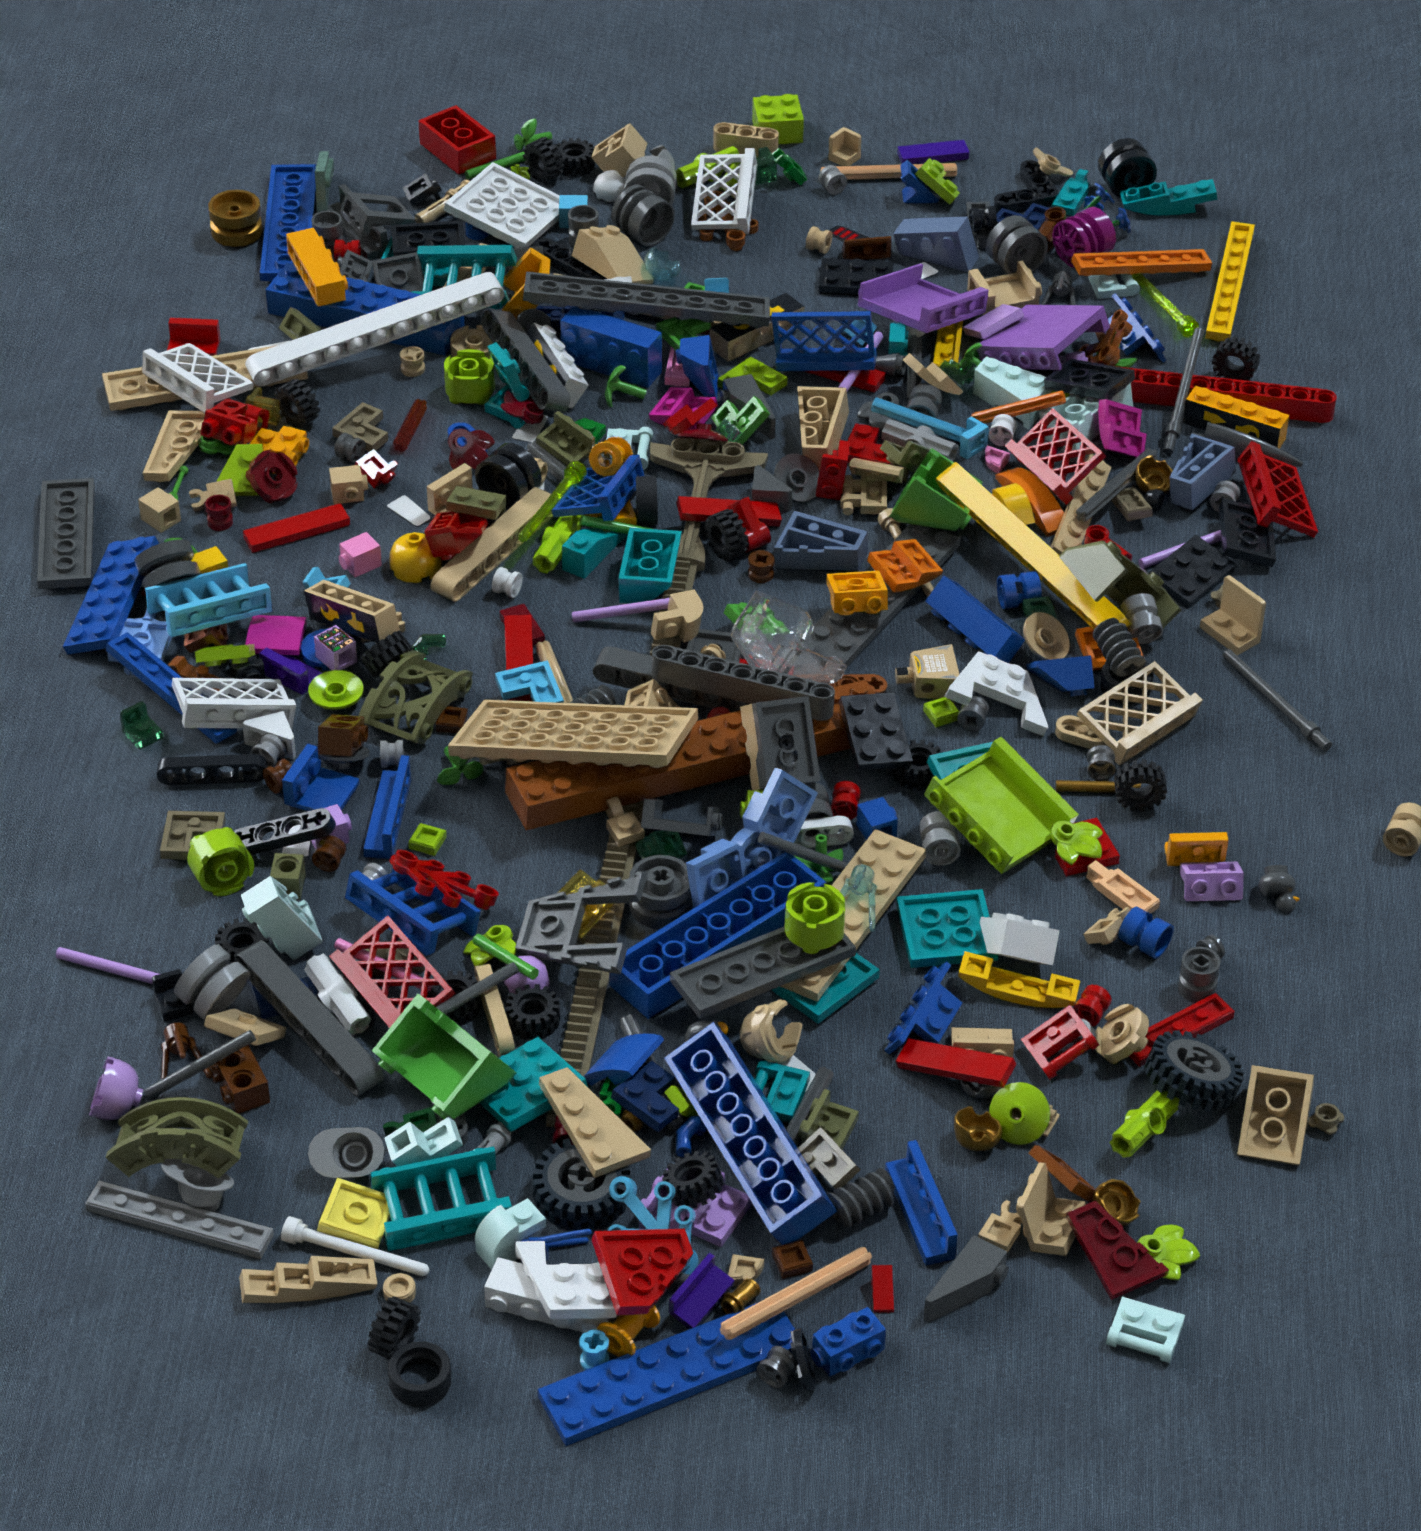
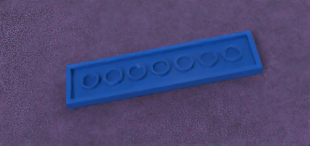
M317 164L271 165L260 281L272 282L286 263L293 264L288 255L286 234L312 228L311 219L315 214L316 203L315 169Z
M739 1310L737 1313L732 1312L638 1349L634 1355H623L539 1388L538 1398L565 1446H568L757 1370V1366L762 1360L768 1359L767 1353L773 1346H781L792 1353L790 1331H793L795 1328L783 1311L734 1339L727 1340L720 1333L721 1323L742 1312Z

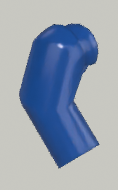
M690 1116L676 1131V1154L680 1157H685L684 1154L686 1153L691 1154L692 1136L694 1134L701 1136L707 1130L699 1116Z

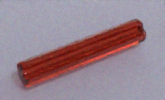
M416 399L413 402L393 441L395 451L404 452L407 449L427 410L426 400Z

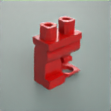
M226 398L213 408L205 411L200 434L207 438L211 437L221 440L229 445L247 444V442L253 440L255 434L261 428H268L269 411ZM259 416L262 419L261 427H257Z

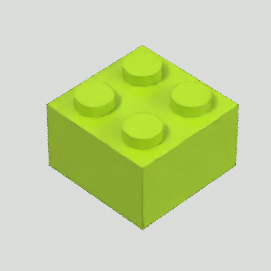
M784 94L782 96L763 95L753 97V126L777 130L779 133L778 144L803 143L804 118L798 95Z

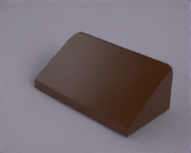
M891 236L844 240L841 250L843 259L868 260L891 258L892 238Z

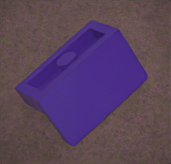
M267 647L259 653L260 658L264 662L265 675L271 679H280L282 685L301 695L308 691L311 681L316 676L322 674L320 671L290 655H280Z
M709 1253L669 1299L668 1313L688 1329L697 1327L722 1300L723 1295L734 1286L735 1280L715 1265V1256Z

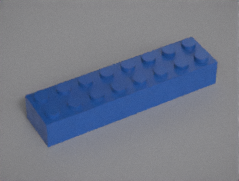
M289 263L285 264L266 288L267 310L269 314L285 317L289 308L292 307L299 310L314 324L327 328L420 296V294L346 277L348 282V290H345L346 300L318 307L295 265ZM464 316L390 341V343L407 347L415 346L423 351L445 356L450 349L452 333L465 326Z
M784 852L627 949L621 974L609 972V986L649 1019L682 998L670 982V972L784 927L785 904L789 892L796 886L804 883L814 882V886L824 887L826 881L795 856Z
M714 1022L664 1057L769 1232L782 1245L796 1242L837 1212L733 1044Z

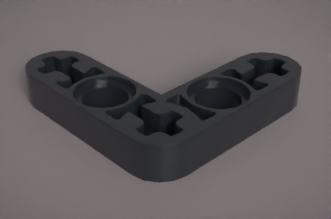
M1026 160L1020 165V178L1027 186V189L997 194L994 198V208L996 213L1002 208L1018 213L1027 211L1032 203L1050 207L1058 196V189L1050 177L1039 168L1040 164L1037 161Z

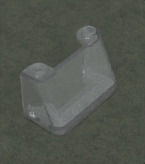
M758 590L755 591L732 628V641L751 666L826 684H834L841 679L847 668L846 664L839 657L832 656L828 658L811 651L805 641L813 632L814 626L807 610Z

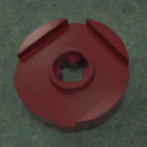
M265 450L252 459L249 469L246 471V478L255 492L268 503L282 501L292 495L297 488L298 482L296 483L295 477L298 475L297 468L293 461L284 453ZM269 472H270V473H273V472L276 473V475H277V476L275 477L276 481H274L273 479H271V477H270V475H269Z

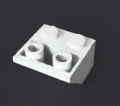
M993 913L992 918L981 917L980 925L987 953L1036 964L1053 965L1060 930L1049 928V922L1033 919L1032 921L1026 920L1022 916L1013 914Z

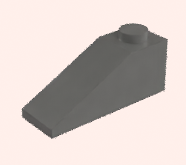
M752 374L723 379V390H720L721 403L724 404L729 400L740 411L753 396L757 397L762 401L770 415L756 430L770 439L775 438L776 418Z
M973 1235L926 1297L923 1320L931 1322L989 1294L997 1283L1001 1284L1007 1276L1009 1267L1006 1266L1007 1251Z

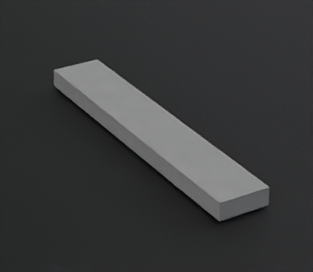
M98 1181L85 1203L86 1211L258 1259L262 1258L274 1236L273 1228L103 1181Z

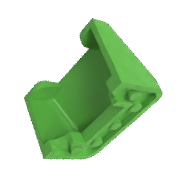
M931 448L904 487L889 517L898 523L956 531L959 527L964 529L972 517L968 514L970 509L968 507L963 509L939 487L935 480L937 476L954 462ZM970 474L973 478H975V479L982 485L983 482H982L981 480H979L978 478H976L975 476H973L972 474Z
M420 994L414 997L372 1050L381 1058L378 1064L391 1075L396 1070L430 1098L434 1103L431 1109L443 1119L449 1116L456 1119L508 1084L517 1073Z

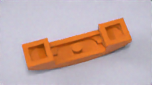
M1020 467L995 474V479L1002 487L1017 483L1024 489L1030 501L1032 512L1035 514V524L1047 537L1055 535L1064 512L1047 486L1033 473Z

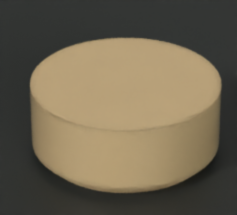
M403 1273L389 1276L383 1284L385 1300L387 1301L388 1298L395 1296L409 1303L412 1302L416 1296V1286L413 1278Z

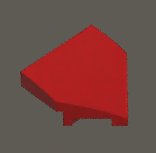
M710 398L694 412L686 404L663 422L662 425L672 434L676 435L693 426L713 410L717 404Z

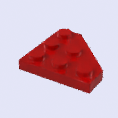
M685 1229L594 1231L591 1239L616 1315L648 1314L688 1265L693 1256V1250Z

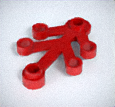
M397 850L396 854L390 858V863L396 872L402 875H409L417 883L415 887L417 893L423 896H431L436 886L444 894L442 902L449 907L457 908L462 899V896L454 890L474 898L473 903L485 910H489L491 906H494L498 898V891L488 885L479 884L476 890L468 887L471 880L470 875L462 871L445 872L443 871L445 866L439 861L418 860L416 855L406 850Z

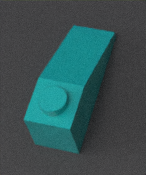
M593 527L576 531L562 545V570L585 579L627 534Z

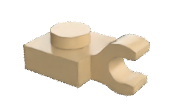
M617 796L607 799L606 803L610 809L606 810L609 817L606 820V828L617 846L621 847L644 839L645 831L641 828V824L633 811L624 814L621 802Z

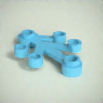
M619 1176L612 1180L609 1186L611 1197L616 1201L625 1203L647 1230L670 1229L671 1203L675 1196V1187L671 1183L662 1181L654 1188V1194L658 1199L656 1220L636 1196L637 1185L631 1178ZM620 1183H624L626 1186V1191L622 1195L617 1193V1186ZM667 1185L670 1190L669 1194L666 1197H662L660 1190L663 1186ZM682 1205L675 1210L674 1218L679 1223V1229H685L691 1244L692 1223L696 1218V1214L693 1208ZM687 1209L690 1217L687 1221H682L680 1214L683 1210ZM614 1224L608 1229V1231H615L618 1228L621 1230H644L628 1229L619 1224ZM693 1250L690 1262L682 1271L683 1273L690 1275L698 1266L699 1260L695 1250Z

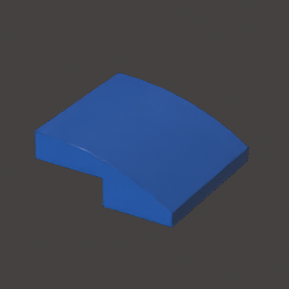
M634 1034L615 1041L583 1077L590 1086L606 1077L616 1086L633 1076L664 1041V1038L656 1034Z

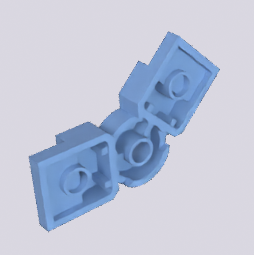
M774 768L763 793L754 792L742 817L744 828L731 841L720 839L700 849L701 856L686 862L693 909L782 854L780 850L758 842V836L761 832L794 843L818 792L785 771Z

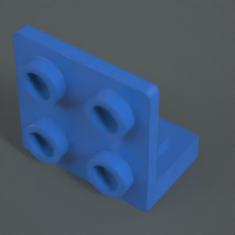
M307 744L282 779L284 804L306 811L338 804L342 810L358 787L359 778L321 768V760L318 758V747Z

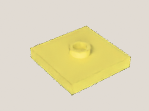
M337 1178L319 1221L317 1231L378 1249L385 1233L384 1223L390 1220L385 1194Z

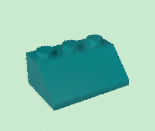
M629 528L618 578L619 603L630 604L651 601L672 586L682 531Z

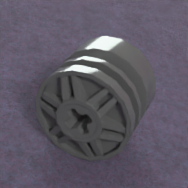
M638 184L629 186L618 196L611 214L614 226L647 247L657 245L668 235L675 217L674 208L669 202Z

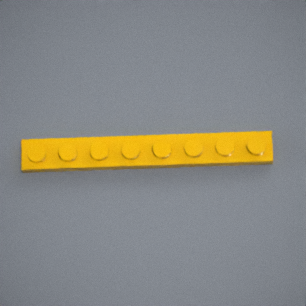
M1231 221L1205 339L1225 341L1226 338L1231 337L1254 234V224Z

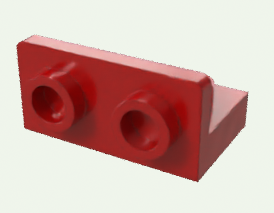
M840 440L838 450H833L832 455H822L816 497L841 499L850 441Z

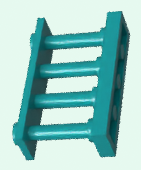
M512 245L418 246L417 255L422 266L426 267L422 291L411 292L420 295L431 292L435 268L449 267L446 284L448 286L457 283L458 269L460 267H472L471 277L481 274L483 267L496 266L495 276L503 288L505 268L507 266H516L517 256ZM504 290V298L499 303L486 308H503L509 301L506 290Z
M494 1146L476 1148L469 1152L393 1168L386 1167L371 1172L372 1189L385 1194L391 1217L390 1222L384 1223L385 1242L388 1251L476 1233L482 1220L499 1205H502L505 1210L511 1208L509 1196L497 1198L489 1172L496 1170V1151ZM477 1174L485 1201L466 1205L459 1177ZM446 1180L454 1208L436 1212L428 1184ZM415 1187L423 1214L404 1218L397 1191Z

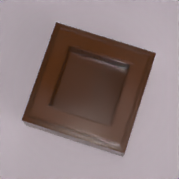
M447 706L436 721V731L458 733L467 722L468 708Z
M803 1240L772 1248V1256L782 1279L813 1271V1263Z

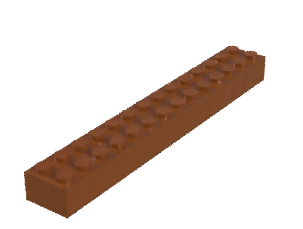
M866 680L833 687L835 689L833 716L823 721L812 719L817 757L850 749L839 700L841 696L875 694ZM741 710L696 721L668 766L653 768L650 765L638 764L626 767L619 763L596 765L594 762L569 764L567 761L543 763L540 760L506 768L505 793L527 831L610 809L606 800L616 796L620 800L621 805L625 806L644 801V799H653L750 774L751 763L750 757L746 752L747 734L742 724Z

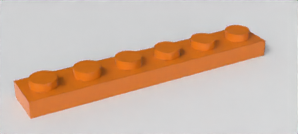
M1204 249L1073 254L1071 260L1079 276L1210 271L1212 267V261Z

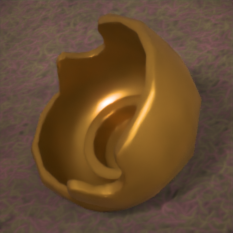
M1152 455L1141 459L1136 467V484L1144 493L1151 489H1158L1166 494L1170 491V475L1173 470L1167 465L1166 460L1157 461Z
M968 1106L958 1110L955 1115L954 1130L956 1140L964 1148L973 1151H986L999 1143L1002 1136L1000 1122L991 1117L988 1111L983 1115H978L974 1112L972 1106Z
M1110 1179L1096 1188L1092 1202H1098L1122 1226L1130 1224L1139 1217L1137 1211L1141 1201L1135 1196L1132 1188L1123 1180Z

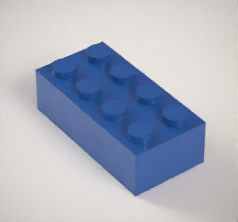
M573 306L560 320L561 342L565 345L567 353L574 358L575 365L609 376L617 366L623 365L626 369L618 376L619 379L649 388L662 373V332L596 311L583 310L577 306Z

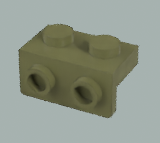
M557 411L554 414V423L536 437V444L572 470H575L589 458L591 449L595 446V437L589 430L583 429L576 424L572 418Z
M885 440L880 447L887 454L886 460L895 466L901 465L911 472L916 471L930 451V448L908 441L905 447Z
M456 486L446 501V510L496 520L506 512V495Z
M824 1089L820 1098L813 1100L808 1120L804 1119L801 1122L798 1131L801 1145L821 1127L843 1150L858 1121L859 1111L830 1102L831 1091Z

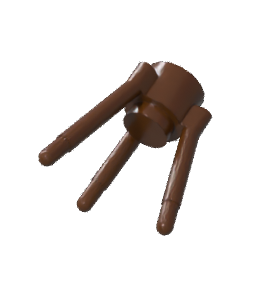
M178 1022L172 1023L165 1028V1042L161 1044L163 1052L161 1080L168 1075L170 1052L184 1059L186 1057L185 1052L189 1048L196 1060L202 1057L194 1037L189 1036L186 1025ZM209 1067L202 1070L206 1077L210 1079Z

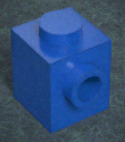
M884 797L857 804L856 825L866 840L875 829L897 838V814L895 809L888 805Z

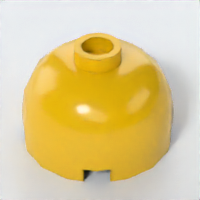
M413 532L399 537L392 545L389 555L390 570L394 571V576L397 579L405 582L419 583L422 582V578L428 576L432 579L442 568L441 556L433 558L423 533Z

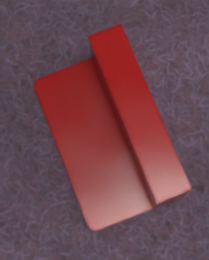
M169 319L170 341L167 350L191 343L210 356L217 354L221 340L219 320Z

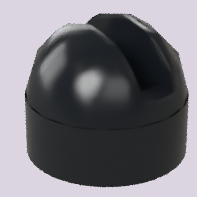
M1158 489L1147 491L1144 499L1152 507V510H1161L1165 492Z

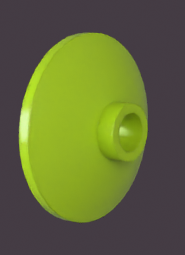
M343 670L327 671L316 676L308 688L309 697L313 703L319 707L332 710L354 705L360 700L364 691L361 679L355 674Z
M1024 1082L1010 1083L994 1095L990 1104L989 1113L991 1117L1000 1122L1002 1128L1001 1138L1009 1143L1020 1145L1031 1143L1040 1138L1049 1125V1103L1045 1095L1031 1084ZM1015 1108L1021 1111L1022 1115L1019 1120L1012 1116V1111Z

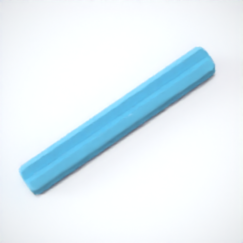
M878 397L874 399L871 406L872 412L917 428L922 425L927 426L935 434L959 443L961 434L968 431L960 426Z

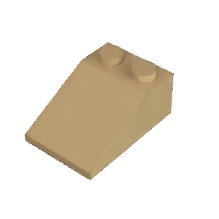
M607 225L604 228L592 226L590 229H579L572 253L574 258L607 279L631 276L632 283L653 284L654 278L629 237L621 233L618 227Z
M1252 1065L1237 1156L1300 1166L1314 1087V1075Z

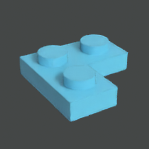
M548 660L495 673V680L503 700L530 694L533 702L564 703Z

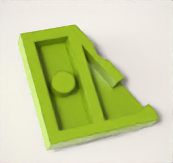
M237 444L217 481L232 479L235 496L258 495L247 480L246 471L249 469L252 459L263 452V444Z

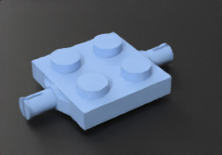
M147 608L143 618H127L120 636L127 632L130 633L159 659L164 661L172 638L167 633L166 622L156 620L157 613L149 614ZM107 653L108 661L119 662ZM125 667L124 672L130 675V671Z

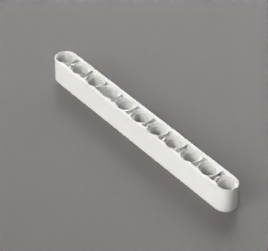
M482 273L255 353L247 358L245 366L257 386H266L495 305L504 298L505 292L493 273Z

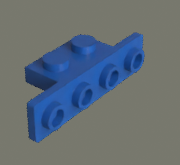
M1116 293L1113 294L1112 297L1118 307L1128 314L1126 321L1133 326L1130 334L1122 338L1120 342L1122 351L1128 356L1147 342L1161 362L1164 363L1166 358L1162 352L1165 351V348L1157 338L1154 341L1152 340L1154 334L1147 325L1141 326L1144 322L1136 311L1130 312L1133 308L1125 297L1120 299ZM1112 316L1108 318L1109 326L1112 321Z
M947 961L938 968L933 966L923 979L926 983L924 986H920L913 994L911 999L914 1003L912 1006L909 1005L900 1015L899 1019L902 1021L900 1026L894 1027L887 1036L890 1042L884 1051L888 1055L905 1042L911 1030L926 1042L939 1043L963 1003L940 984L951 966Z

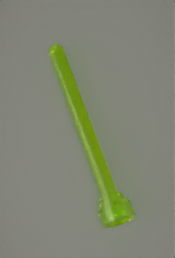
M1142 273L1133 274V279L1177 322L1178 331L1185 337L1193 336L1194 329L1199 328V323L1192 316L1183 315Z
M572 461L564 470V479L519 533V541L526 542L571 485L578 484L585 478L587 469L582 463Z

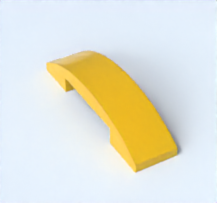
M964 951L958 977L984 993L1005 1001L1033 1007L1062 1008L1075 1005L1080 980L1051 973L1050 981L992 967L993 958Z

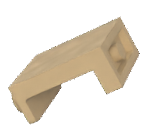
M1023 261L1017 262V271L1011 274L984 279L978 269L969 270L968 291L979 287L989 290L986 312L983 315L1002 304L1021 309L1025 305H1039V298L1042 295L1041 284L1036 281L1031 269L1027 268Z

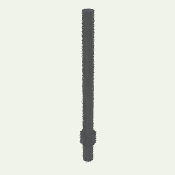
M1202 328L1194 329L1170 423L1167 424L1165 431L1166 441L1163 452L1166 454L1173 453L1176 439L1180 437L1182 429L1180 423L1204 334Z
M1231 649L1224 651L1223 658L1301 729L1302 735L1309 741L1313 740L1324 751H1328L1332 747V742L1321 733V729L1313 721H1308Z

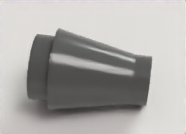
M899 353L878 356L874 369L898 378L899 375H905L907 364L903 361L905 356Z

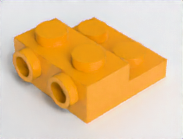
M283 426L279 432L261 428L250 444H263V451L282 452L296 466L302 454L306 453L309 448V439L307 438L306 431Z
M880 571L827 574V586L831 594V606L834 613L847 616L852 615L854 612L865 611L869 614H876L881 610H888V589Z

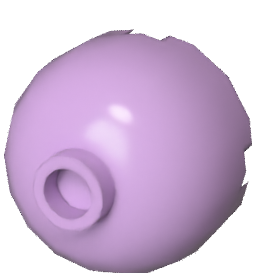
M108 1056L103 1066L105 1068L104 1074L99 1078L89 1116L105 1120H115L128 1113L132 1106L138 1107L143 1089L138 1088L139 1077L134 1068L126 1062Z

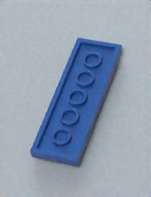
M156 536L115 541L108 545L64 642L63 648L67 655L105 649L108 642L120 636L142 581L145 576L139 574L134 559L144 550L159 544Z

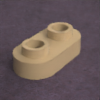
M1066 715L1060 717L1056 722L1055 734L1062 741L1088 749L1098 745L1107 746L1079 717Z

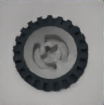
M1179 1030L1173 1031L1172 1034L1169 1031L1164 1032L1163 1036L1160 1034L1155 1039L1144 1067L1146 1068V1076H1150L1149 1081L1151 1084H1158L1156 1089L1160 1093L1167 1091L1166 1097L1170 1100H1173L1175 1097L1179 1098L1178 1104L1185 1106L1186 1102L1191 1103V1109L1198 1110L1199 1105L1206 1112H1210L1211 1107L1215 1112L1220 1111L1221 1108H1228L1233 1103L1244 1079V1070L1240 1069L1241 1063L1234 1061L1236 1057L1232 1053L1225 1054L1227 1048L1222 1045L1218 1048L1215 1047L1216 1041L1212 1039L1209 1042L1203 1041L1204 1036L1197 1034L1196 1038H1193L1192 1033L1185 1031L1183 1035Z
M569 1138L563 1140L562 1149L557 1143L551 1145V1153L545 1149L541 1153V1159H537L535 1169H533V1197H535V1205L537 1208L540 1207V1213L544 1217L549 1214V1222L554 1225L561 1219V1228L564 1229L568 1228L570 1222L574 1223V1231L581 1230V1224L587 1223V1229L595 1230L596 1221H598L601 1228L608 1225V1218L614 1222L618 1219V1212L623 1214L626 1210L625 1203L616 1201L611 1197L609 1186L616 1177L625 1176L631 1178L630 1166L628 1165L594 1178L575 1145H571ZM567 1178L568 1189L561 1184ZM596 1179L602 1183L598 1189H596ZM620 1183L617 1186V1193L622 1195L626 1191L624 1183Z

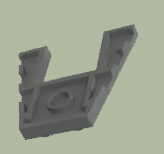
M642 871L635 872V877L622 880L621 877L609 879L606 885L592 888L591 884L580 887L579 892L568 895L565 892H560L530 900L515 947L519 955H531L538 959L621 974L627 952L624 943L575 944L586 905L640 902L646 882L644 873Z

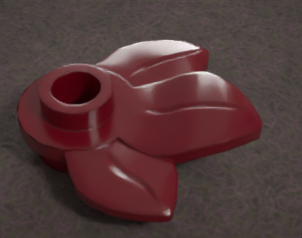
M505 392V403H502L500 407L507 414L522 418L527 424H539L544 418L543 410L537 407L530 395L527 400L521 402L514 397L513 393Z
M461 428L453 430L448 437V446L451 449L449 455L451 468L454 470L465 463L476 470L477 465L488 457L485 450L495 444V440L490 434L482 430L471 432ZM461 436L465 439L463 446L457 444V439Z

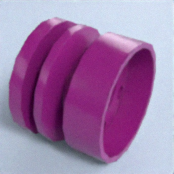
M1088 207L1074 216L1058 222L1054 226L1052 238L1055 250L1061 260L1068 266L1075 268L1071 262L1073 254L1111 252L1116 243V232L1107 214L1099 208Z

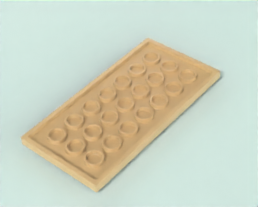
M483 700L448 744L449 756H459L461 759L486 757L487 760L508 758L517 762L530 759L540 760L543 763L554 761H567L569 764L594 762L596 765L619 763L626 767L641 764L650 765L653 768L668 766L698 720V709Z

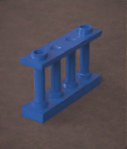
M392 869V873L375 880L369 879L358 870L349 874L345 898L378 922L389 916L413 945L426 956L435 952L438 934L452 928L459 927L470 936L476 935L481 910L464 898L461 899L457 908L449 907L442 902L444 894L436 886L431 896H423L415 891L417 883L409 875H402ZM398 884L405 890L392 895L384 888ZM418 898L425 904L412 909L405 902ZM438 912L446 919L433 924L425 917Z

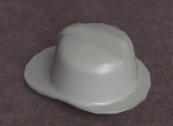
M332 1128L323 1130L313 1138L309 1145L308 1157L314 1170L324 1177L354 1178L369 1175L378 1169L383 1161L385 1150L381 1138L369 1128Z
M165 1159L161 1163L162 1171L168 1177L178 1182L179 1193L183 1201L193 1207L212 1212L216 1211L219 1208L224 1191L232 1188L234 1185V1180L229 1175L223 1174L218 1179L202 1168L181 1163L182 1159Z

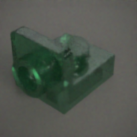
M768 147L758 148L755 184L759 185L777 181L776 159Z
M943 359L938 367L963 386L965 382L969 385L974 379L977 365L971 363L965 372L961 373L960 370L963 367L953 359H950L949 362Z
M143 701L120 711L122 732L139 750L163 739L162 729L148 716L147 707Z
M655 831L636 843L641 860L654 855H669L678 859L687 855L678 832Z

